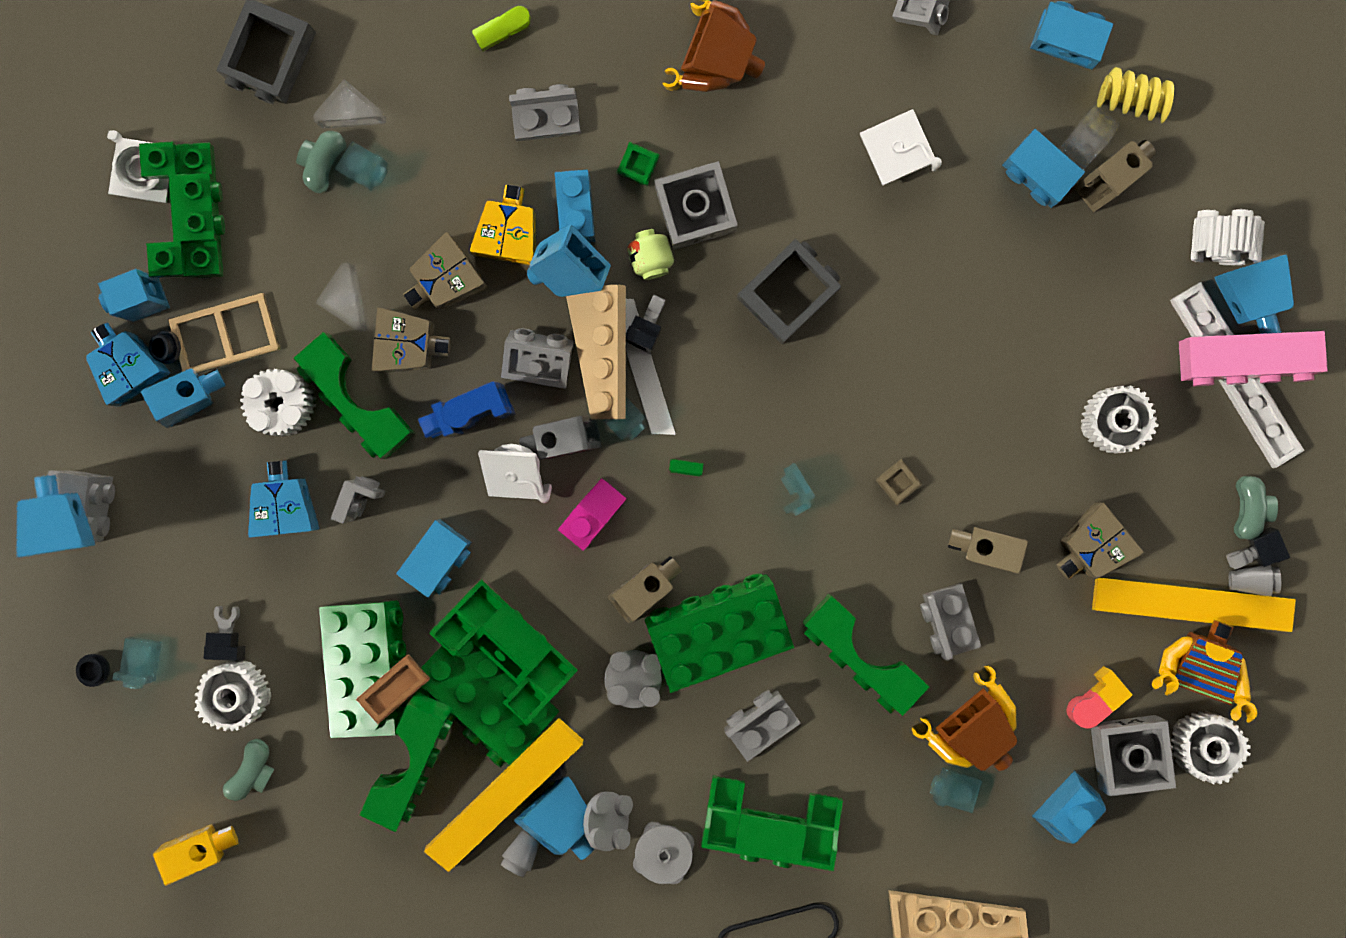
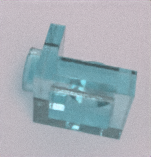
M351 141L335 169L372 191L375 185L379 186L385 179L388 163L381 156L375 155Z
M626 397V419L602 420L622 441L627 437L632 441L646 428L642 422L647 418Z
M792 463L782 469L786 476L782 477L781 481L790 495L797 493L799 498L782 508L786 514L793 511L794 515L797 516L812 506L810 500L815 498V495L796 464Z
M134 637L125 638L120 671L114 672L113 680L123 681V687L141 689L143 685L156 681L162 642Z
M942 768L940 776L935 775L933 778L930 794L933 795L934 802L939 806L944 807L947 805L973 813L982 781Z

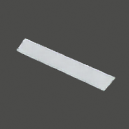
M626 299V332L635 316H639L634 299ZM626 343V353L651 434L676 435L651 354Z

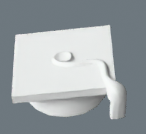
M913 109L860 132L861 139L882 186L929 165L932 172L941 167L942 161L940 158L934 157Z
M110 130L107 138L116 142L108 194L167 203L169 179H144L141 177L139 143L151 142L122 138L119 132Z
M506 444L496 448L494 451H479L478 454L488 496L538 499L541 503L549 501L552 486L551 484L542 485L539 470L540 461L532 450L522 445Z

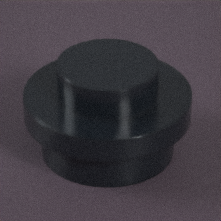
M161 331L151 338L149 352L155 360L163 364L174 363L180 356V341L173 332Z
M99 654L85 655L76 665L78 680L88 687H96L103 684L110 675L108 661Z

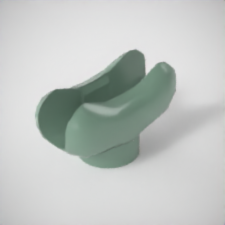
M328 130L322 133L316 143L306 139L297 155L296 163L305 167L302 176L303 182L310 190L316 193H322L327 190L331 166L336 157L346 148L344 137L336 131Z
M1243 476L1236 482V489L1240 497V512L1233 529L1238 538L1254 539L1263 532L1265 522H1275L1278 514V501L1276 496L1266 495L1265 484L1261 479L1254 476Z
M253 739L245 746L244 759L239 770L223 786V794L227 799L234 801L246 798L251 789L262 793L274 771V768L265 764L270 751L264 741Z

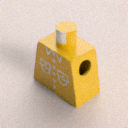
M208 825L163 843L153 853V857L166 886L218 863L224 856L223 850L238 845L239 842L232 826L216 832L213 825ZM197 845L205 847L206 852H201Z

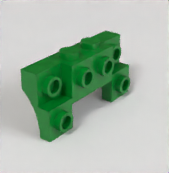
M139 143L141 177L144 179H169L173 242L146 243L149 277H223L220 235H225V221L223 215H219L218 202L223 201V191L221 183L216 182L214 146L211 143Z
M482 579L429 633L453 656L471 640L518 684L502 703L526 725L535 718L578 671L547 641L542 633L536 631L528 624L519 611L511 608Z
M712 775L701 848L739 854L740 859L749 862H759V858L773 860V865L783 868H791L792 864L834 871L843 805L842 798L809 793L805 818L742 807L745 781Z

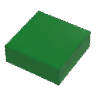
M629 142L617 174L648 186L660 154Z
M671 459L669 471L671 473L700 477L703 472V463Z

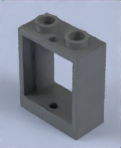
M246 0L216 71L225 78L224 83L238 91L243 92L246 87L256 91L254 96L269 104H274L275 100L286 104L316 31L308 22L258 1ZM255 21L293 36L273 85L235 70Z
M796 238L737 295V299L781 344L793 335L842 287L838 283L840 280L839 275L829 265L823 267L815 259L817 256L815 250L805 241L800 244ZM794 253L828 289L787 326L754 291Z

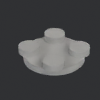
M638 650L615 652L611 656L604 678L605 687L608 692L607 697L610 703L627 708L654 707L658 704L662 675L661 665L656 654H647Z
M600 792L590 800L585 810L583 825L586 839L592 848L600 851H611L615 848L624 850L629 846L631 838L627 829L629 814L633 809V801L630 796L618 795L614 792Z
M654 821L646 824L644 833L636 844L633 867L638 873H641L645 878L654 883L678 884L683 880L684 875L691 866L694 838L690 833L682 832L676 827L661 825Z

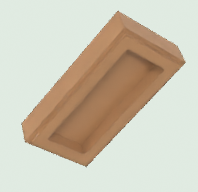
M407 654L356 700L373 720L379 724L429 681L430 678L414 659Z

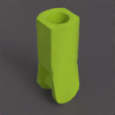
M516 6L500 17H496L472 30L482 52L529 27L531 21L529 11L523 6Z

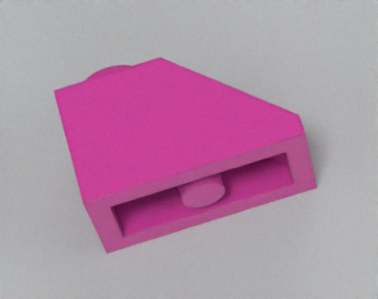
M601 478L562 523L558 531L584 551L627 498Z

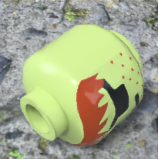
M654 229L636 233V240L632 241L627 247L633 272L636 275L643 276L644 280H651L669 274L668 269L674 264V257L668 237L664 234H655Z

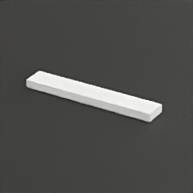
M1202 282L1195 284L1170 300L1192 337L1233 335ZM1248 378L1247 384L1227 385L1226 379L1219 380L1272 468L1279 467L1305 451L1263 383H1260V378Z

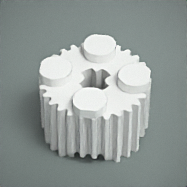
M1214 210L1198 211L1193 225L1191 261L1203 263L1204 257H1211L1213 262H1219V265L1242 266L1245 265L1246 259L1253 261V263L1261 262L1265 222L1261 220V216L1253 215L1254 211L1233 210L1232 216L1219 215L1218 211Z
M267 369L266 372L260 371V375H253L254 378L247 379L242 386L243 392L241 394L244 398L240 399V402L244 404L241 406V409L245 410L242 415L248 417L246 422L250 427L258 432H263V434L272 436L297 434V431L302 430L301 426L307 425L306 420H311L309 414H313L314 411L312 409L316 407V404L313 403L316 397L312 396L314 391L308 389L309 384L304 383L303 378L298 377L299 375L279 369ZM276 397L283 398V404L278 405V411L274 407Z
M1133 386L1106 388L1092 396L1093 399L1087 401L1089 405L1084 406L1086 412L1082 413V416L1085 418L1081 420V430L1083 435L1089 438L1088 441L1094 442L1093 446L1100 447L1099 450L1106 451L1107 453L1133 452V450L1140 449L1139 446H1144L1145 441L1152 440L1151 434H1156L1154 427H1158V424L1155 423L1157 417L1153 416L1156 410L1151 409L1153 403H1148L1150 398L1145 397L1146 392H1140L1139 388L1133 389ZM1121 413L1120 419H1123L1124 423L1117 426L1115 416Z
M243 660L226 662L208 670V673L202 675V679H200L201 684L197 686L199 692L195 693V696L198 697L195 700V703H197L195 711H199L198 717H203V723L208 722L211 727L216 725V729L223 728L224 731L229 729L237 731L253 723L262 716L261 713L266 711L265 707L271 700L270 688L266 687L269 682L264 681L266 676L260 674V669L255 670L256 666L251 662ZM232 691L236 695V699L233 701L228 696Z
M1198 711V714L1193 712L1191 717L1186 715L1185 718L1179 719L1173 726L1174 732L1172 734L1175 737L1171 739V742L1174 743L1171 749L1175 752L1172 755L1176 757L1175 761L1178 765L1194 777L1204 782L1206 780L1211 784H1215V782L1222 784V781L1228 783L1229 778H1233V773L1238 774V768L1244 767L1241 763L1246 762V757L1250 756V753L1247 752L1250 745L1246 744L1249 739L1242 736L1244 732L1238 729L1239 726L1234 724L1232 720L1214 712L1206 711L1204 713ZM1213 742V747H1208L1209 752H1207V746Z

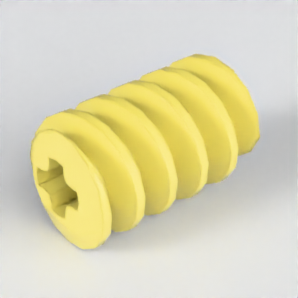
M1115 67L1104 79L1099 92L1097 107L1101 108L1103 103L1109 100V110L1114 111L1116 106L1122 103V113L1127 114L1130 108L1134 106L1135 117L1138 118L1146 109L1148 110L1149 121H1152L1157 113H1161L1162 124L1167 119L1172 108L1174 84L1172 81L1166 80L1161 85L1158 77H1153L1148 82L1147 75L1142 73L1135 79L1134 72L1130 70L1122 76L1121 69Z

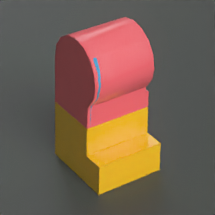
M1104 666L1094 674L1099 682L1086 692L1085 695L1076 696L1071 699L1067 705L1069 719L1082 728L1088 729L1097 726L1133 696L1115 673Z

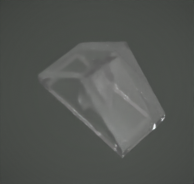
M345 79L314 113V122L321 128L387 124L386 116L381 110Z
M1094 104L1058 149L1084 171L1110 142L1120 124Z
M349 262L342 263L316 303L354 329L361 332L368 331L356 267Z

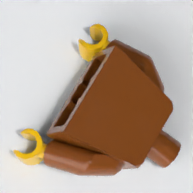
M700 0L705 2L700 6L690 3L692 12L696 16L701 17L681 70L685 73L680 75L676 69L672 67L667 68L664 72L668 75H676V80L671 84L662 83L663 86L670 91L678 90L682 85V88L686 90L709 92L726 89L730 84L740 82L744 73L757 79L764 69L765 61L752 55L757 41L756 36L750 32V27L740 10L718 0H713L712 2L710 0Z

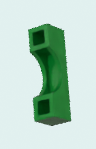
M322 332L294 357V360L300 365L296 368L297 372L308 383L313 381L321 391L318 393V396L329 408L335 406L343 415L339 418L341 423L351 433L357 431L364 440L361 443L362 447L371 457L375 458L378 456L380 459H387L416 434L394 408L388 407L378 411H367L352 400L346 387V373L352 359L330 334Z
M828 594L802 622L808 628L804 634L817 646L823 642L829 647L832 652L828 656L842 669L848 665L856 673L853 679L865 691L872 687L880 695L876 701L890 714L896 710L903 716L930 686L901 660L887 666H876L859 658L852 642V631L856 618L833 596Z
M419 692L415 693L407 704L395 732L404 741L410 756L409 768L398 774H381L371 787L359 816L393 832L397 831L402 821L406 823L410 821L417 806L411 802L415 794L418 796L422 794L429 779L424 776L426 768H433L441 750L436 748L439 739L445 741L453 725V722L448 720L453 708Z

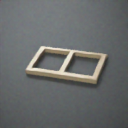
M264 293L168 319L171 332L180 341L181 352L179 360L182 372L192 368L195 372L199 373L280 350ZM258 302L270 345L234 355L222 312ZM214 315L226 358L190 367L178 325Z

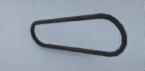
M810 904L729 926L721 931L718 938H723L726 933L811 909H823L832 916L834 928L828 938H834L839 929V920L836 913L829 906Z

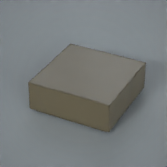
M902 459L898 460L875 479L895 505L901 503L922 485Z

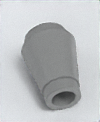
M1259 565L1229 571L1228 581L1230 590L1269 597L1272 596V593H1280L1281 572L1279 567H1271V565L1263 567Z
M523 829L502 854L504 859L501 866L520 877H524L527 871H531L540 842Z

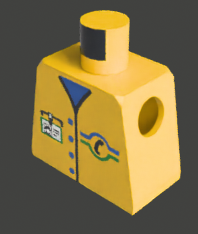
M505 185L502 203L486 202L470 248V252L474 256L530 265L536 250V213L533 208L522 206L524 188Z

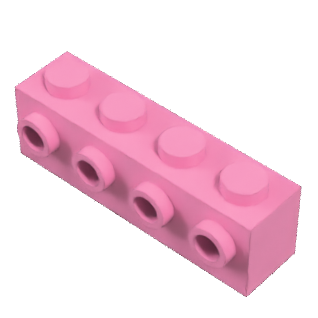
M1325 331L1189 337L1179 341L1181 381H1193V386L1214 385V380L1226 379L1227 385L1247 384L1248 378H1260V383L1281 382V377L1293 376V382L1314 381L1316 374L1327 372Z

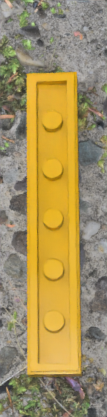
M1100 577L1095 579L1092 610L1213 623L1214 620H1218L1232 626L1292 632L1296 599Z
M558 718L429 842L424 852L446 871L450 872L583 745L584 739Z

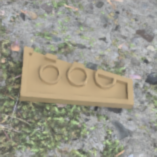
M604 285L601 291L566 296L590 418L626 419V286Z
M888 890L894 938H1029L1026 912L1023 908Z

